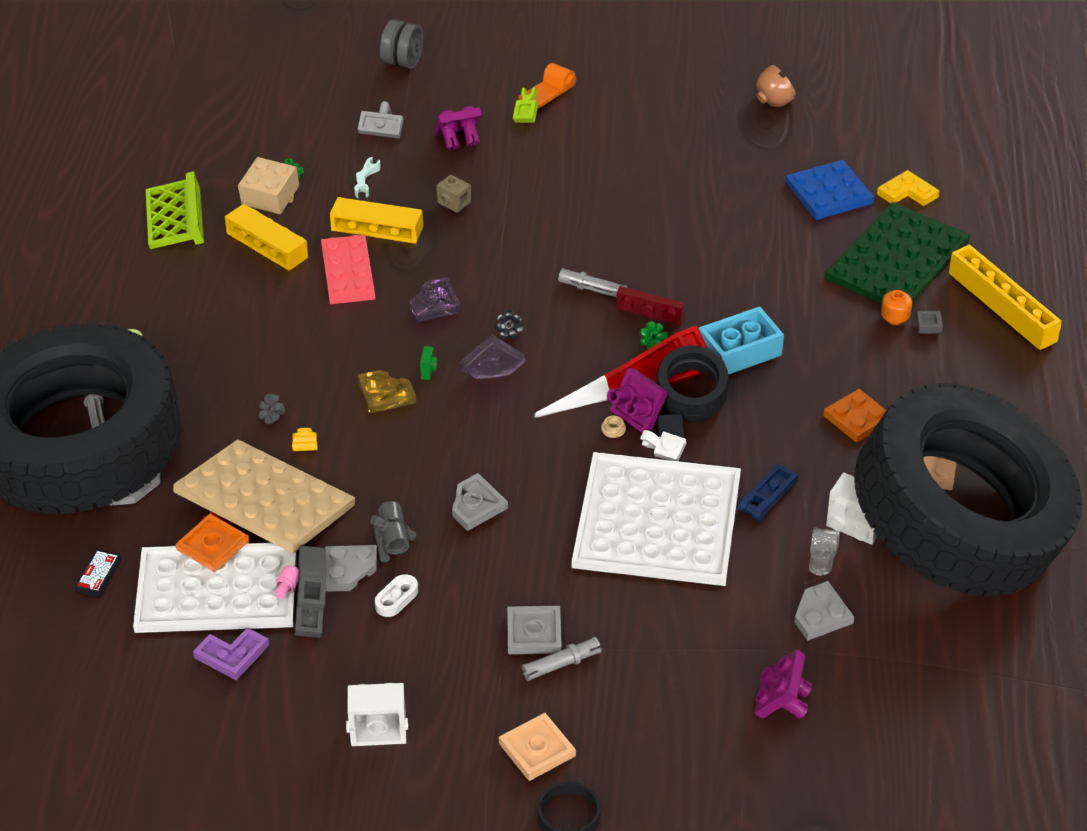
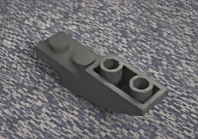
M300 546L294 635L321 638L326 592V548Z

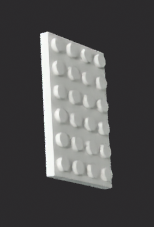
M274 543L246 544L214 573L177 551L176 546L142 547L133 624L134 632L294 627L295 589L292 592H287L284 599L277 598L275 592L278 588L276 586V579L280 571L288 565L296 567L297 551L291 553Z

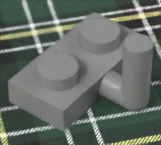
M383 101L380 105L379 113L361 111L358 132L360 134L400 138L404 119L403 116L392 115L388 102Z

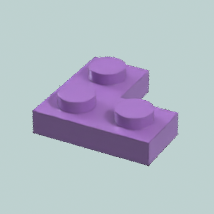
M246 628L231 645L209 634L193 651L194 658L237 680L269 646V640L249 628Z

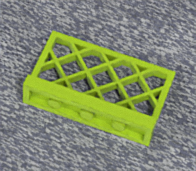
M194 171L186 173V180L146 189L148 245L150 249L194 239L195 245L204 243L200 186ZM184 188L179 194L174 193L176 190ZM162 194L157 199L152 197L153 195ZM168 197L173 198L169 203L164 202ZM179 201L184 202L179 208L175 206ZM158 206L162 207L158 213L154 212ZM169 211H173V212H174V213H173L172 215H170L169 217L164 216V215H165L166 213H168ZM180 215L185 216L180 222L176 220ZM159 220L164 221L159 227L155 226ZM170 224L174 225L170 231L165 230ZM181 229L187 231V233L177 234ZM160 234L165 235L161 239L154 240Z

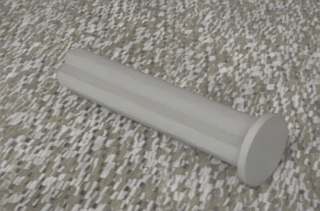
M89 394L85 397L84 404L88 406L91 426L94 428L105 422L102 407L104 400L100 395Z

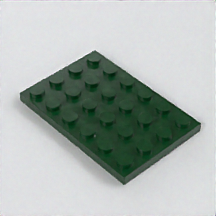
M892 202L827 269L824 279L882 304V299L886 293L901 290L912 298L913 304L951 262L952 252L963 248L969 242L970 234Z

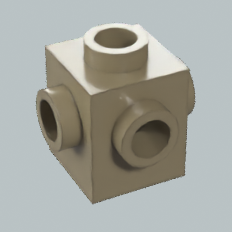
M449 175L436 185L437 203L457 213L471 203V185L463 180Z

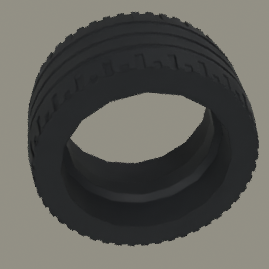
M694 345L679 347L668 353L660 363L656 377V384L668 391L662 408L667 414H681L683 421L701 422L716 415L726 400L729 385L727 367L721 357L710 349ZM694 370L709 376L714 381L716 388L706 396L690 398L680 395L672 389L669 379L679 372Z

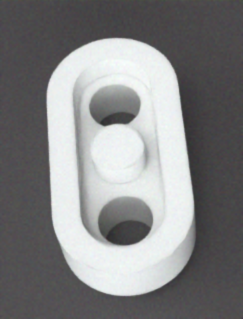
M406 574L394 578L375 597L377 613L384 617L398 614L418 594L417 580L413 576Z

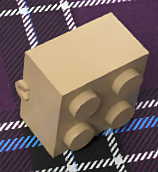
M257 157L238 185L241 204L281 214L288 202H293L294 193L299 187L297 168Z

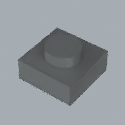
M917 311L918 333H942L943 324L940 311Z

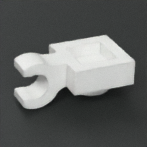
M644 430L640 438L643 440V446L655 449V457L669 461H679L687 444L686 439L663 432L661 437H658L653 432Z

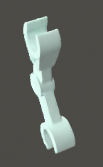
M373 157L368 158L363 169L356 173L357 185L354 188L356 198H358V193L365 192L366 198L369 196V187L365 184V181L369 175L380 170V160L373 164Z

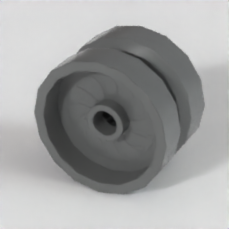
M390 20L383 31L381 39L380 57L382 62L390 65L399 64V66L408 69L414 68L419 61L423 48L424 33L422 26L414 23L405 25L403 21Z

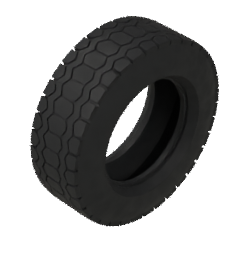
M71 324L69 328H66V325L53 327L50 332L46 329L34 333V337L30 334L19 339L18 344L13 342L4 347L3 352L0 351V499L21 509L26 508V510L39 513L41 510L43 513L58 514L59 510L61 514L76 513V509H79V512L92 510L94 505L100 508L112 504V499L117 502L129 496V492L135 493L144 487V483L148 484L157 476V473H160L168 464V461L171 460L181 436V414L171 371L164 356L154 344L135 332L132 333V331L120 327L117 329L116 326L103 324L101 327V324H86L84 327V324ZM94 394L123 403L120 410L110 419L99 426L75 435L49 438L31 436L22 432L24 426L37 414L67 400Z
M953 383L922 385L901 395L888 408L867 438L858 455L854 469V483L862 513H865L864 517L871 529L875 528L873 532L882 543L887 542L885 547L895 557L900 555L899 560L910 569L916 567L915 572L926 579H929L931 576V581L943 587L948 585L951 590L961 593L966 591V594L977 596L982 594L983 596H997L998 594L1001 596L1024 589L1044 573L1077 529L1082 512V496L1078 478L1075 477L1076 473L1071 463H1068L1069 459L1061 448L1058 449L1059 445L1052 436H1046L1047 431L1039 423L1035 422L1033 424L1032 421L1034 419L1021 410L1019 413L1018 407L1007 401L1002 403V398L991 393L986 395V391L974 387L970 389L969 386L953 385ZM923 457L944 458L975 472L1001 497L1010 513L1011 521H1000L984 517L959 504L933 479L924 463Z

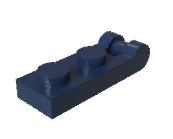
M777 463L740 501L738 510L744 514H751L753 519L761 522L766 513L798 481V474Z

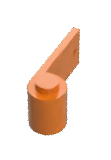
M550 63L544 71L543 82L534 86L537 90L535 100L538 103V108L572 88L576 83L575 72L555 63ZM532 88L527 91V95L532 92ZM520 95L518 100H522L523 96Z

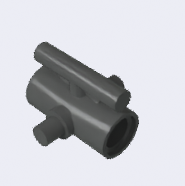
M389 501L383 503L378 508V516L373 515L371 517L370 523L373 525L381 562H388L390 560L389 553L399 555L407 551L409 540L413 541L416 538V532L410 530V527L405 525L402 508L397 502Z

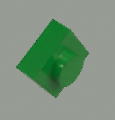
M424 346L420 361L421 379L431 380L432 371L437 370L438 357H434L433 347Z

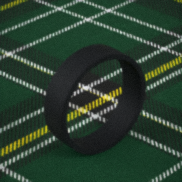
M573 781L556 783L547 788L539 798V825L542 831H596L600 822V801L596 793L582 783ZM575 794L590 801L596 810V815L588 825L580 829L562 830L552 826L545 820L542 815V809L549 800L556 796Z

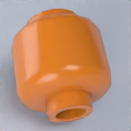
M894 290L884 295L881 306V316L890 324L899 325L910 318L912 298L907 293L901 290Z

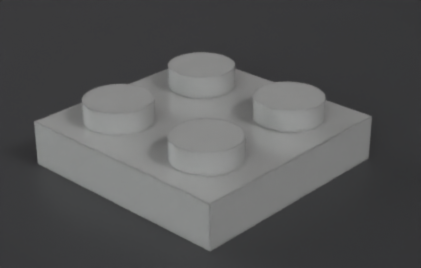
M560 606L508 607V654H548L561 651Z

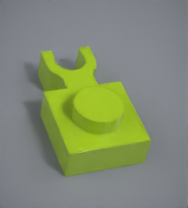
M533 87L532 92L527 95L526 88H522L521 95L523 99L516 100L513 120L515 123H535L538 103L535 100L537 90Z

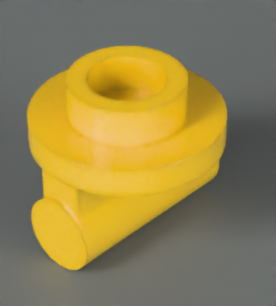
M299 428L297 433L292 434L293 451L318 450L317 433L312 432L311 428Z

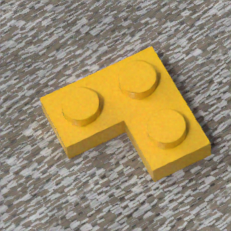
M907 170L878 187L877 195L889 203H897L909 196L922 206H925L939 197V190Z

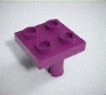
M468 106L462 108L461 111L453 112L452 110H447L438 115L433 129L435 136L444 135L446 150H451V147L453 149L460 147L456 132L464 131L467 146H472V143L473 145L480 143L476 130L482 116L480 107L473 108Z
M628 368L619 389H610L607 392V400L612 403L610 411L641 433L644 430L651 432L668 391L635 368Z
M797 649L788 656H783L773 666L763 670L760 675L759 692L755 698L756 707L754 714L763 719L781 707L798 719H801L806 714L808 704L797 698V695L805 698L812 689V683L801 677L805 660L804 653Z

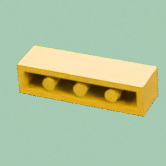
M338 197L330 212L331 231L416 244L423 229V210Z
M242 204L225 216L227 234L288 271L308 258L307 240L274 222L271 218L262 215L257 210Z

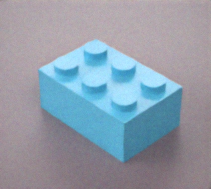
M761 307L699 327V332L707 348L721 357L727 367L728 374L782 356L784 334Z

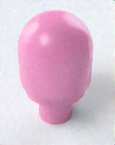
M288 565L280 571L276 579V586L278 588L275 596L277 598L284 599L287 592H292L296 588L299 581V569L297 567Z

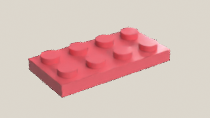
M353 235L321 239L330 304L375 300L366 236Z

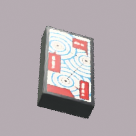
M96 549L75 585L76 593L100 598L121 562L120 555Z

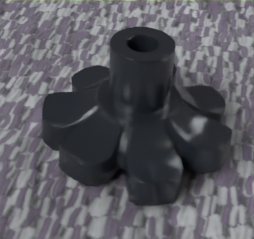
M506 310L505 316L500 313L496 317V320L500 323L494 325L495 330L502 331L500 337L503 339L508 338L509 335L512 339H516L518 337L517 331L521 332L524 329V325L519 323L522 320V316L520 314L513 316V310Z

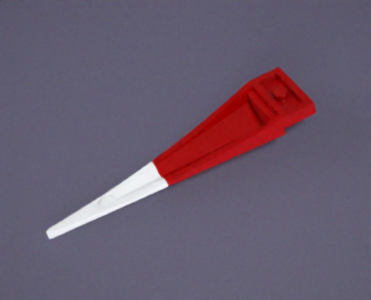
M697 326L677 332L597 380L536 412L534 417H541L606 401L607 392L610 389H619L628 368H635L656 383L660 363L668 353L683 346L694 345L702 346L703 348H707ZM694 370L682 371L670 378L669 384L692 380L694 377L704 373Z

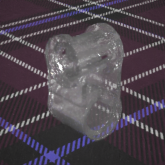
M814 527L809 569L813 574L827 575L831 572L835 554H837L840 531Z

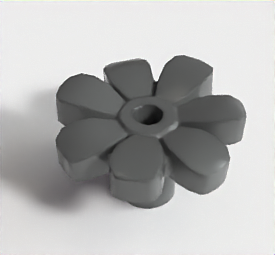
M266 394L264 401L259 403V408L262 411L258 415L260 419L265 420L266 424H273L285 412V407L282 403L278 402L279 396L276 394Z

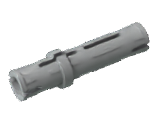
M565 268L561 269L558 278L559 282L577 286V289H588L614 297L617 295L619 286L627 288V285L587 275L586 272L578 273Z
M592 637L576 645L571 643L567 645L566 649L528 664H523L522 670L526 671L523 672L524 677L527 681H531V679L569 664L577 665L582 659L601 653V647H597L600 646V643L596 637Z

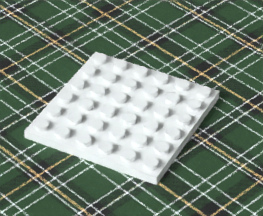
M593 452L572 557V568L726 586L741 468Z

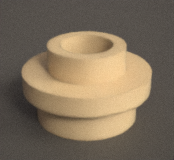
M608 416L602 423L601 430L605 436L617 438L625 433L626 426L622 418Z

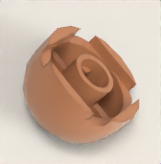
M770 65L759 75L756 81L758 91L756 95L763 104L767 103L772 107H783L795 99L793 96L796 93L789 79L786 76L782 78L778 74L781 70L774 65Z

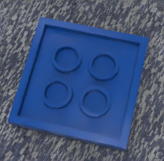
M844 160L786 175L785 183L815 220L874 204L872 193Z

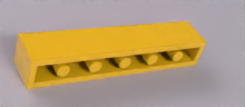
M970 244L952 252L949 268L951 276L1039 350L1058 342L1062 321Z

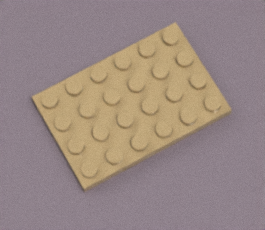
M238 439L174 483V493L291 553L297 551L300 546L306 544L355 506V497Z

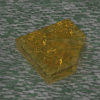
M382 370L358 375V383L370 413L416 403V395L410 380L402 377L400 380L392 378L388 372Z

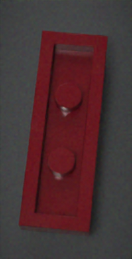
M619 286L616 295V309L680 326L684 321L685 303L622 286Z

